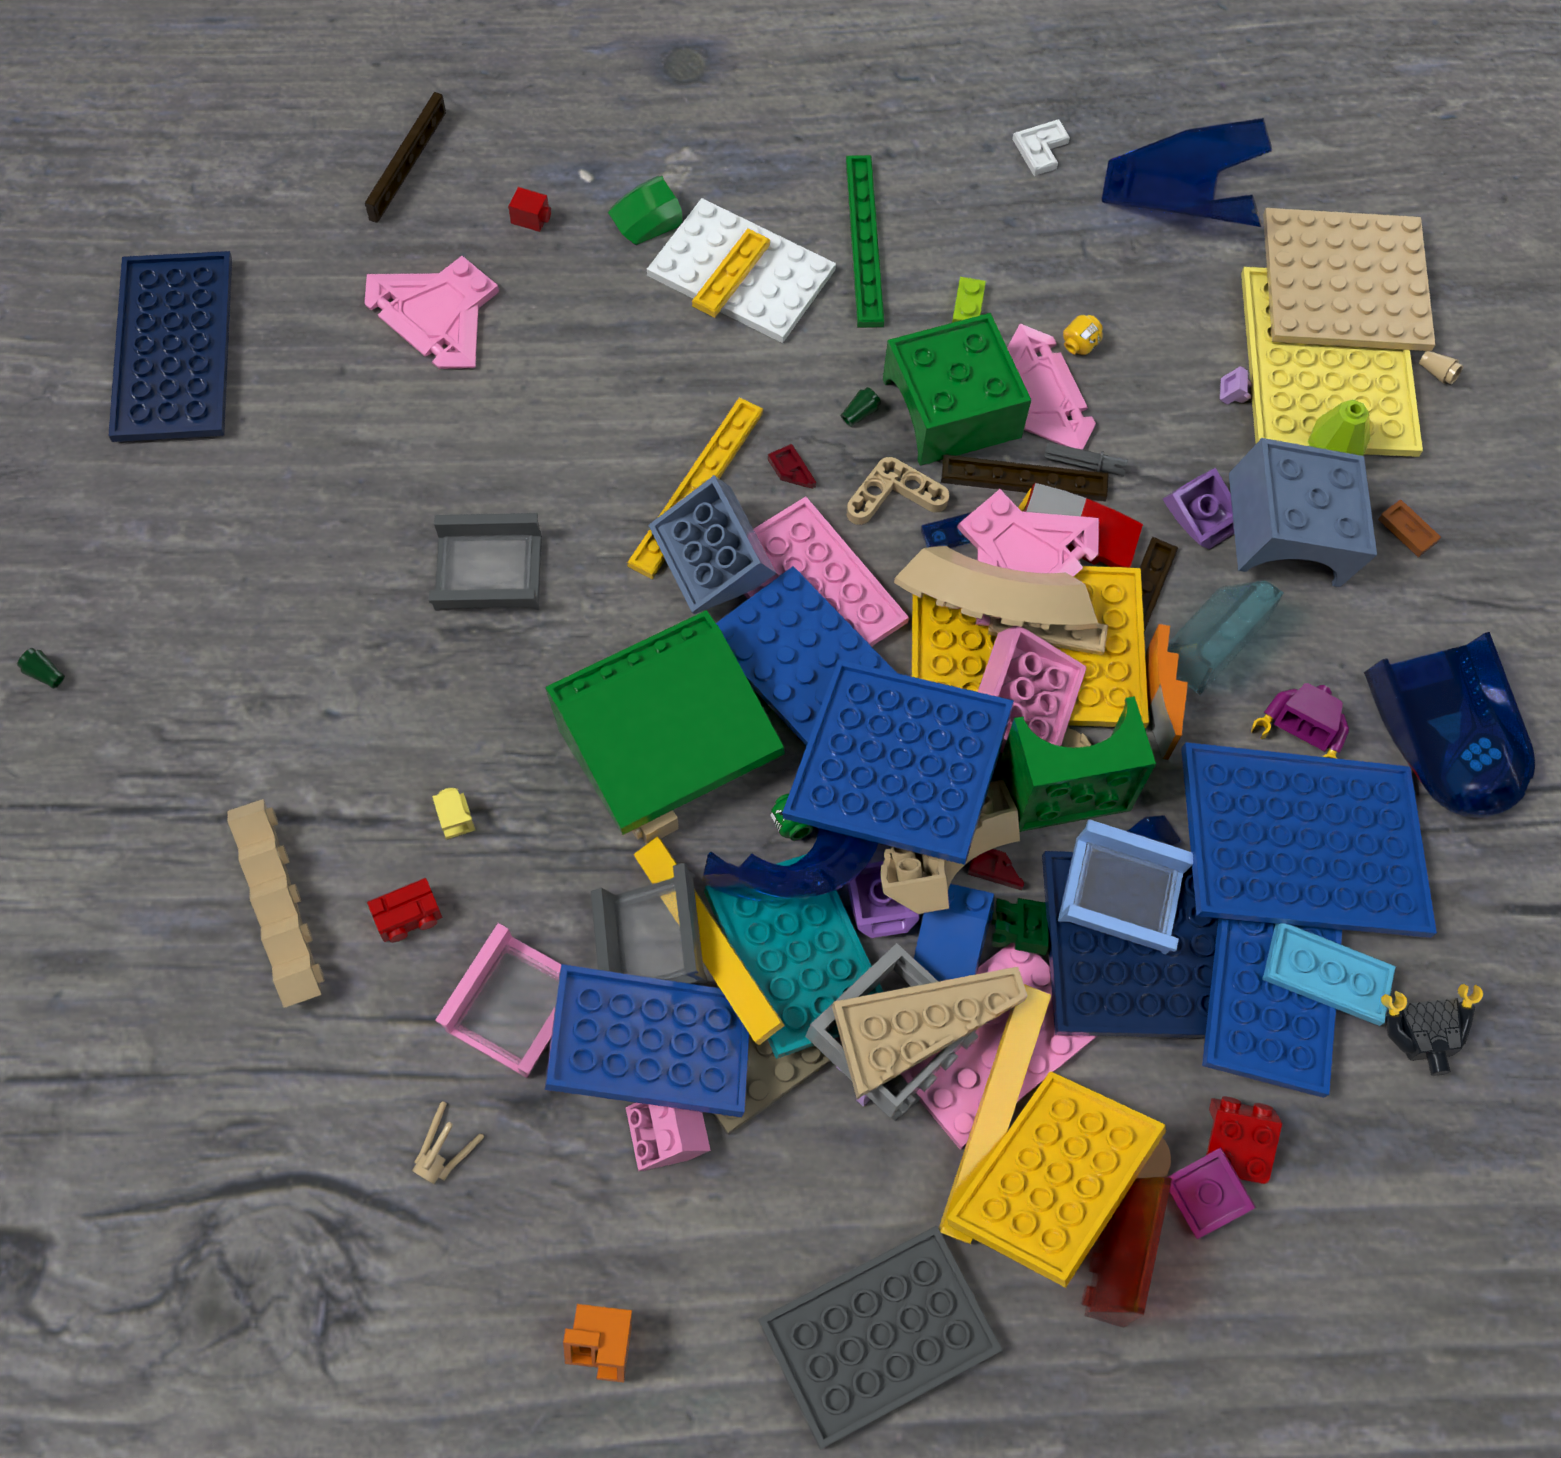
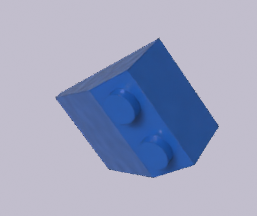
M950 883L948 889L949 909L924 913L914 959L938 982L976 975L994 911V893Z

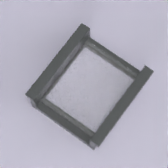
M538 513L435 515L434 526L439 538L435 590H429V603L433 604L435 611H439L440 608L531 607L539 610L542 535L538 522Z
M686 863L673 866L674 878L625 893L614 895L603 888L591 891L598 970L695 985L709 982L703 968L693 883L695 875L687 870Z

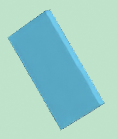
M1276 923L1263 980L1380 1026L1385 1023L1388 1009L1382 1004L1381 997L1384 994L1390 996L1396 966L1295 926Z

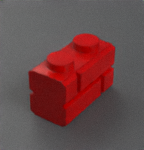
M427 878L367 902L378 932L384 942L389 940L392 943L399 942L408 936V932L417 928L420 930L430 929L437 924V920L443 918Z

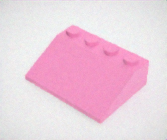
M1012 626L998 633L978 689L979 693L1014 700L1012 713L1000 749L1001 753H1003L1014 718L1024 717L1028 727L1038 737L1051 744L1061 746L1087 668L1040 637L1019 626Z

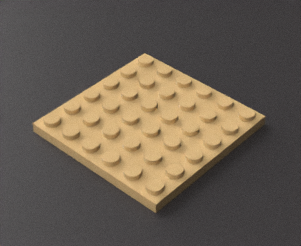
M1278 208L1265 209L1263 220L1272 342L1419 351L1433 350L1435 337L1421 217Z

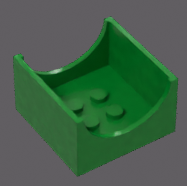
M991 313L887 341L883 381L885 385L893 381L905 400L915 431L918 451L917 460L920 466L943 460L944 455L958 456L1022 438L1032 400Z
M1135 696L1125 698V706L1111 736L1100 743L1086 747H1062L1046 742L1031 731L1024 717L1014 718L998 765V771L1018 810L1019 832L1132 810L1156 765Z

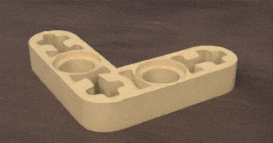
M886 457L879 461L849 500L847 517L849 521L856 525L867 523L892 490L931 512H941L948 505L949 491L940 483L900 460ZM890 468L894 469V472H890L889 474L884 473L885 470L888 471L890 470ZM909 480H915L920 484V487L918 489H909L905 483ZM871 486H877L882 490V493L873 496L867 492V489ZM937 495L941 497V499L936 501L931 500L932 497L935 498ZM863 501H865L864 512L855 513V509H860Z

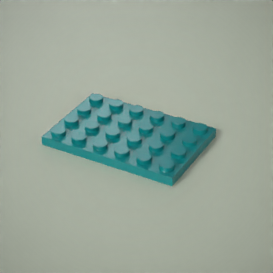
M818 851L707 885L704 889L719 927L785 1025L768 1038L776 1059L815 1046L805 1037L810 1024L872 967ZM879 984L868 995L882 993L881 985ZM837 1025L828 1032L833 1038L840 1037Z

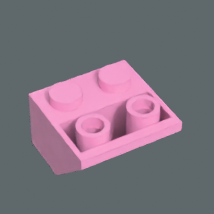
M634 1103L626 1107L638 1171L688 1161L711 1151L702 1112Z

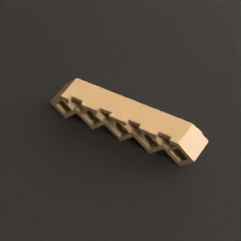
M264 799L229 810L228 824L238 847L239 863L249 885L250 902L261 927V941L272 966L273 982L282 1005L285 1008L321 995L320 983L324 982L325 979L319 963L315 964L308 943L313 941L308 924H303L297 903L301 902V898L296 884L291 885L285 864L290 862L284 845L280 846L274 828L275 825H278L273 807L267 809Z

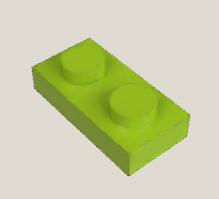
M960 277L952 323L980 316L986 281Z

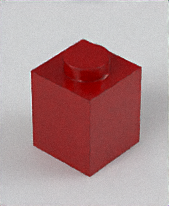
M521 187L517 188L508 206L511 224L540 232L544 223H548L551 217V207H549L547 195Z

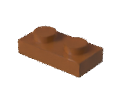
M1401 499L1384 511L1378 519L1418 558L1441 539V536Z

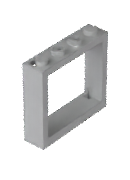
M896 943L836 1001L868 995L893 970L911 987L938 981ZM832 1003L810 1024L805 1037L852 1081L843 1047L828 1033L837 1025ZM976 1030L945 1047L896 1097L883 1085L866 1095L890 1118L898 1110L903 1114L915 1102L916 1099L913 1095L919 1089L925 1092L936 1081L937 1077L934 1074L941 1067L946 1071L958 1058V1055L955 1053L962 1046L968 1049L979 1037L975 1033Z

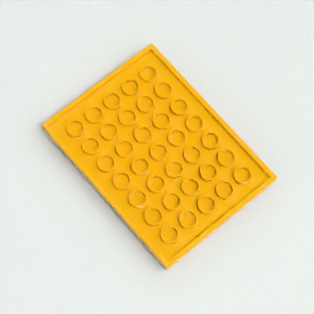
M1082 566L1083 569L1074 578L1086 585L1097 622L1108 625L1103 655L1056 647L1087 667L1068 725L1115 727L1125 706V698L1135 696L1144 727L1147 728L1149 717L1141 568ZM912 594L911 677L978 692L997 636L988 635L989 626L976 625V618L962 614V608L941 607L936 605V598L927 594L920 598Z

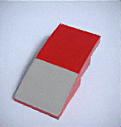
M1038 483L1032 486L1024 512L1099 518L1098 556L1092 561H1089L1085 556L1082 559L1093 565L1101 561L1110 567H1131L1142 530V523L1119 511L1076 494ZM1071 543L1066 547L1070 552L1075 549Z

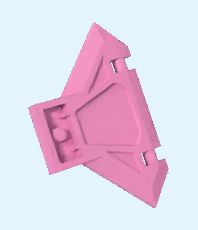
M461 256L440 273L367 274L364 304L370 310L377 307L381 308L382 311L378 314V317L425 357L431 353L436 355L432 363L439 369L476 368L478 311L482 305L499 293V288L495 282Z
M1019 324L1007 348L1032 400L1024 430L1057 444L1083 450L1096 423L1092 416L1083 417L1081 413L1087 410L1088 407L1061 352L1052 353L1050 349L1056 346L1054 337ZM1071 416L1072 420L1068 421L1067 417Z
M1001 489L957 526L963 535L978 549V561L1002 568L1034 573L1066 572L1074 577L1083 569L1079 563L1083 556L1089 561L1098 556L1099 518L1022 512ZM1070 543L1075 547L1072 552L1066 548ZM983 614L982 619L976 618V625L989 626V616Z

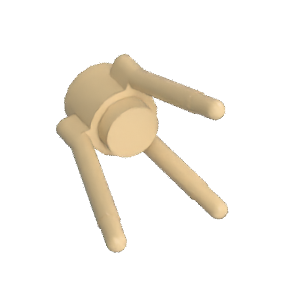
M444 1101L438 1107L422 1149L414 1161L416 1165L412 1170L432 1184H435L438 1178L445 1181L450 1171L484 1138L483 1134H478L444 1167L443 1164L446 1159L438 1155V1152L453 1126L451 1122L446 1124L432 1150H430L446 1107V1102Z

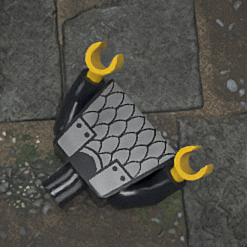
M1465 984L1460 985L1458 994L1463 998V1002L1460 1003L1458 998L1407 1004L1406 996L1398 991H1395V1001L1392 1003V997L1384 994L1381 997V1002L1385 1007L1389 1008L1386 1012L1388 1037L1402 1052L1406 1053L1409 1060L1427 1059L1431 1076L1450 1073L1451 1070L1447 1057L1458 1053L1466 1044L1475 1012L1473 1004L1480 1002L1483 997V991L1479 986L1474 985L1473 993L1467 996L1468 986Z

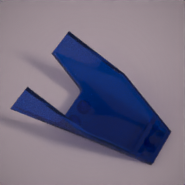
M1260 118L1184 130L1110 159L1108 161L1101 200L1103 203L1160 213L1261 227L1262 222L1253 194L1215 199L1218 175L1221 171L1272 151L1265 120Z

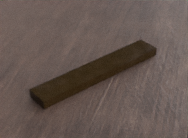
M437 92L432 94L365 201L369 221L375 223L380 221L445 116L446 109L442 94Z
M944 455L941 483L1028 493L1030 488L1032 489V486L1038 483L1090 500L1106 502L1109 473Z
M1155 537L1151 538L1139 567L1141 568L1144 632L1178 550L1177 546Z

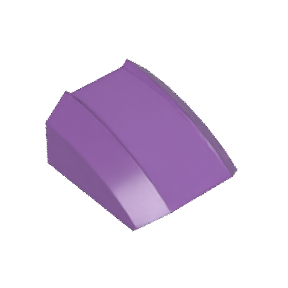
M1216 468L1203 473L1163 498V501L1178 523L1200 546L1210 549L1234 534L1231 494Z
M884 861L861 865L859 863L851 864L845 868L846 881L857 928L870 938L907 933L919 920V914L883 894L881 865H883Z

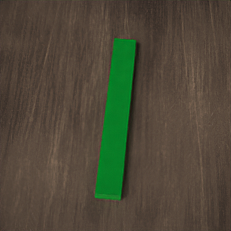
M850 155L846 156V175L857 328L884 327L872 156Z

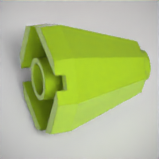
M1353 399L1342 402L1317 419L1308 439V444L1310 447L1363 456L1370 440L1369 412L1363 403Z

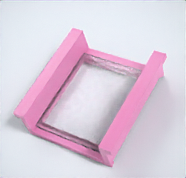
M498 923L435 1021L441 1024L447 1033L527 1078L551 1040L559 973L562 964L513 938L509 929Z

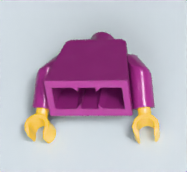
M1304 683L1299 690L1293 688L1279 692L1264 711L1265 716L1254 721L1251 733L1257 726H1262L1265 728V731L1260 739H1265L1271 729L1270 723L1274 720V725L1325 752L1326 749H1329L1327 754L1322 757L1337 759L1336 754L1340 753L1349 733V726L1345 715L1342 713V701L1332 696V691L1329 687L1325 685L1315 687L1309 683Z

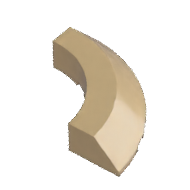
M947 546L923 548L894 580L895 584L920 598L927 594L937 599L936 605L953 609L962 608V614L982 619L984 614L992 618H1002V624L1022 627L1024 622L1029 626L1040 627L1045 630H1049L1050 624L1064 625L1065 630L1094 629L1098 625L1086 585L1066 572L1034 573L1002 568L972 559Z
M1004 780L990 782L966 864L988 850L1020 841L1018 810ZM892 846L890 849L885 850L884 863L881 865L883 894L917 914L949 909L948 889L956 873L964 866L963 864Z

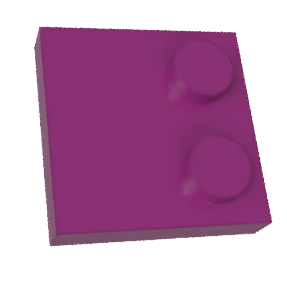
M1222 1148L1211 1152L1163 1179L1196 1239L1256 1208Z

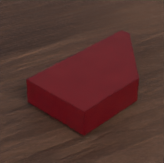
M991 849L971 860L967 875L1021 891L1024 886L1022 878H1019L1006 852Z

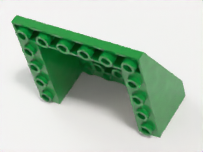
M707 610L545 687L559 732L622 835L785 754L783 744L722 631Z

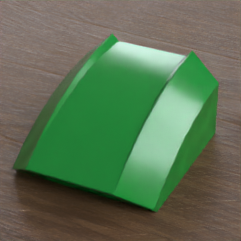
M656 176L635 187L620 198L608 212L621 234L635 245L674 230L683 223L679 201L665 182L663 176Z

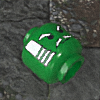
M784 794L775 801L776 804L770 813L771 818L782 837L791 838V840L802 839L810 834L812 826L783 819L782 812L789 794Z

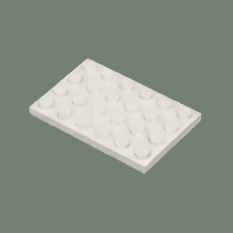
M701 198L649 265L647 276L694 299L743 233L749 228L769 238L770 246L720 312L783 343L834 273L836 263Z

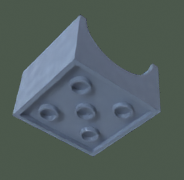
M1261 438L1229 472L1238 571L1247 572L1254 566L1275 560H1311L1331 567L1334 574L1332 586L1341 587L1377 556L1364 456Z

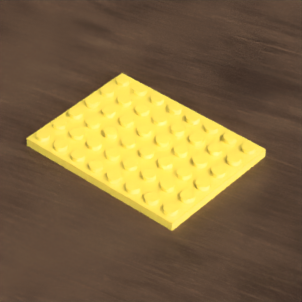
M1243 267L1241 278L1249 372L1252 383L1251 395L1255 442L1257 443L1261 438L1310 446L1308 439L1317 419L1342 402L1353 399L1363 403L1369 412L1370 440L1364 454L1419 457L1423 452L1410 350L1272 342L1267 268Z

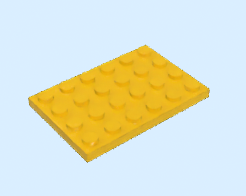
M1050 1071L947 1217L948 1225L1066 1288L1166 1133V1125Z

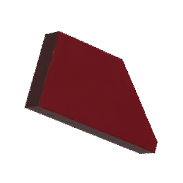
M793 444L768 454V461L781 481L811 489L816 488L814 477Z

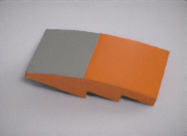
M1159 624L1146 654L1147 698L1152 730L1162 759L1169 760L1182 735L1188 682L1176 680L1179 654L1167 652L1171 626Z

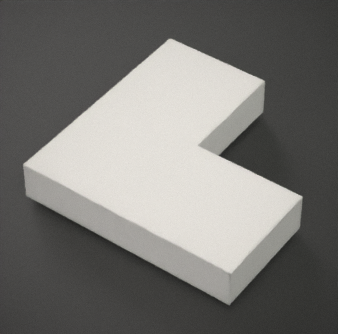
M1058 119L1013 134L1012 140L1032 174L1036 176L1057 169L1058 162L1050 149L1068 144L1070 137Z

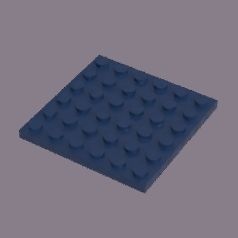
M1044 851L1042 854L1046 918L1048 922V947L1055 1035L1205 1038L1218 918L1197 916L1192 866L1182 877L1171 936L1179 938L1177 950L1163 954L1161 953L1162 951L1072 922L1058 921L1073 852ZM1091 852L1079 907L1158 932L1169 873L1107 853Z

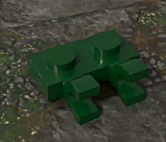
M997 898V912L993 911L992 915L995 933H992L991 946L1005 947L1010 943H1015V950L1046 955L1048 949V922L1045 902L1018 898L1016 904ZM1011 921H1015V925H1011L1009 923Z

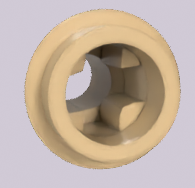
M1426 351L1419 362L1421 366L1443 384L1446 382L1453 384L1463 369V365L1459 364L1458 359L1431 351Z

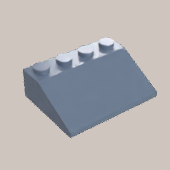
M715 475L648 525L691 612L694 614L755 590L777 574L732 488Z

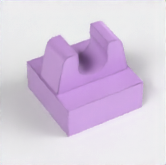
M1240 366L1221 378L1220 401L1230 404L1233 401L1244 403L1251 399L1252 395L1248 393V388L1252 386V383L1248 380V370Z

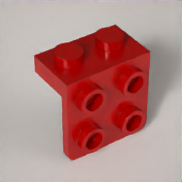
M1223 1096L1221 1100L1211 1098L1209 1111L1214 1121L1206 1155L1222 1148L1241 1180L1266 1184L1270 1180L1283 1124L1278 1114L1271 1106L1263 1103H1254L1253 1106L1241 1104L1240 1100L1232 1097Z

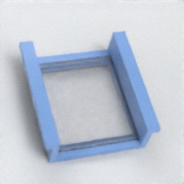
M1089 819L1085 829L1076 838L1058 921L1072 922L1162 951L1161 953L1167 954L1169 951L1175 952L1179 938L1173 937L1171 934L1182 877L1193 865V853Z

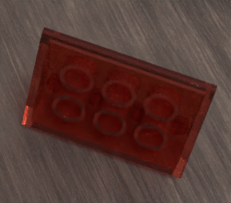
M1166 1176L1136 1178L1098 1237V1240H1101L1098 1253L1093 1252L1089 1264V1272L1093 1273L1091 1286H1085L1081 1305L1086 1306L1084 1316L1124 1328L1144 1315L1172 1178Z

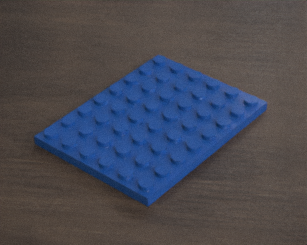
M1185 742L1181 747L1190 849L1193 853L1192 871L1197 916L1428 938L1437 934L1410 766Z

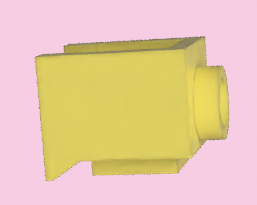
M447 788L440 791L438 795L432 796L446 840L475 831L464 793L459 794L456 788Z

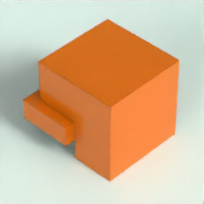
M577 1304L573 1329L565 1328L563 1340L565 1364L598 1368L597 1380L624 1383L632 1331V1310Z

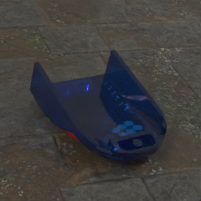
M1490 632L1483 633L1466 645L1390 664L1388 658L1382 659L1364 672L1381 719L1392 740L1424 788L1441 806L1462 816L1484 818L1500 814L1512 808L1523 799L1530 780L1534 777L1535 755Z

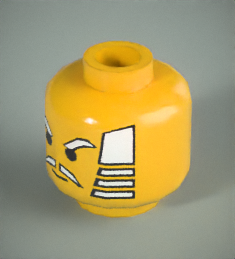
M1092 315L1077 316L1063 331L1065 348L1072 354L1087 355L1103 338L1102 324Z

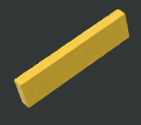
M747 228L694 297L692 307L715 318L768 249L770 239Z

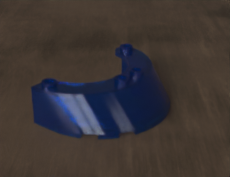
M818 828L817 839L811 850L802 859L790 866L773 864L751 853L738 867L725 862L711 851L707 855L702 881L722 893L745 900L778 901L814 897L837 890L855 879L871 861L878 843Z

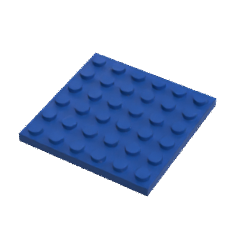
M838 660L782 812L783 819L965 865L1012 713L1014 700Z

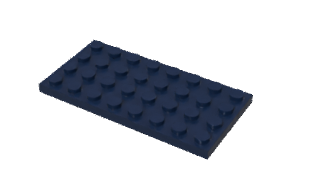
M230 251L122 257L108 435L111 442L224 436L232 256Z

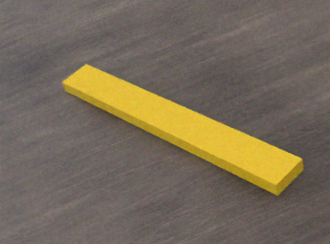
M740 397L738 398L659 516L715 475L720 479L763 415V408ZM651 530L645 535L627 563L629 568L653 579L664 563L665 558Z
M658 836L633 854L652 884L674 878L673 866L677 865V862ZM694 889L703 963L754 1042L760 1045L785 1025ZM676 892L660 896L679 924Z
M1026 984L1024 986L1027 998L1010 1010L939 1225L941 1234L967 1244H971L973 1238L949 1226L947 1217L1008 1131L1051 998V994Z

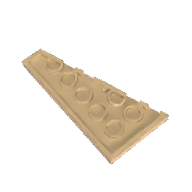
M1007 968L833 1002L832 1009L856 1098H861L1025 1001L1027 992L1019 968Z

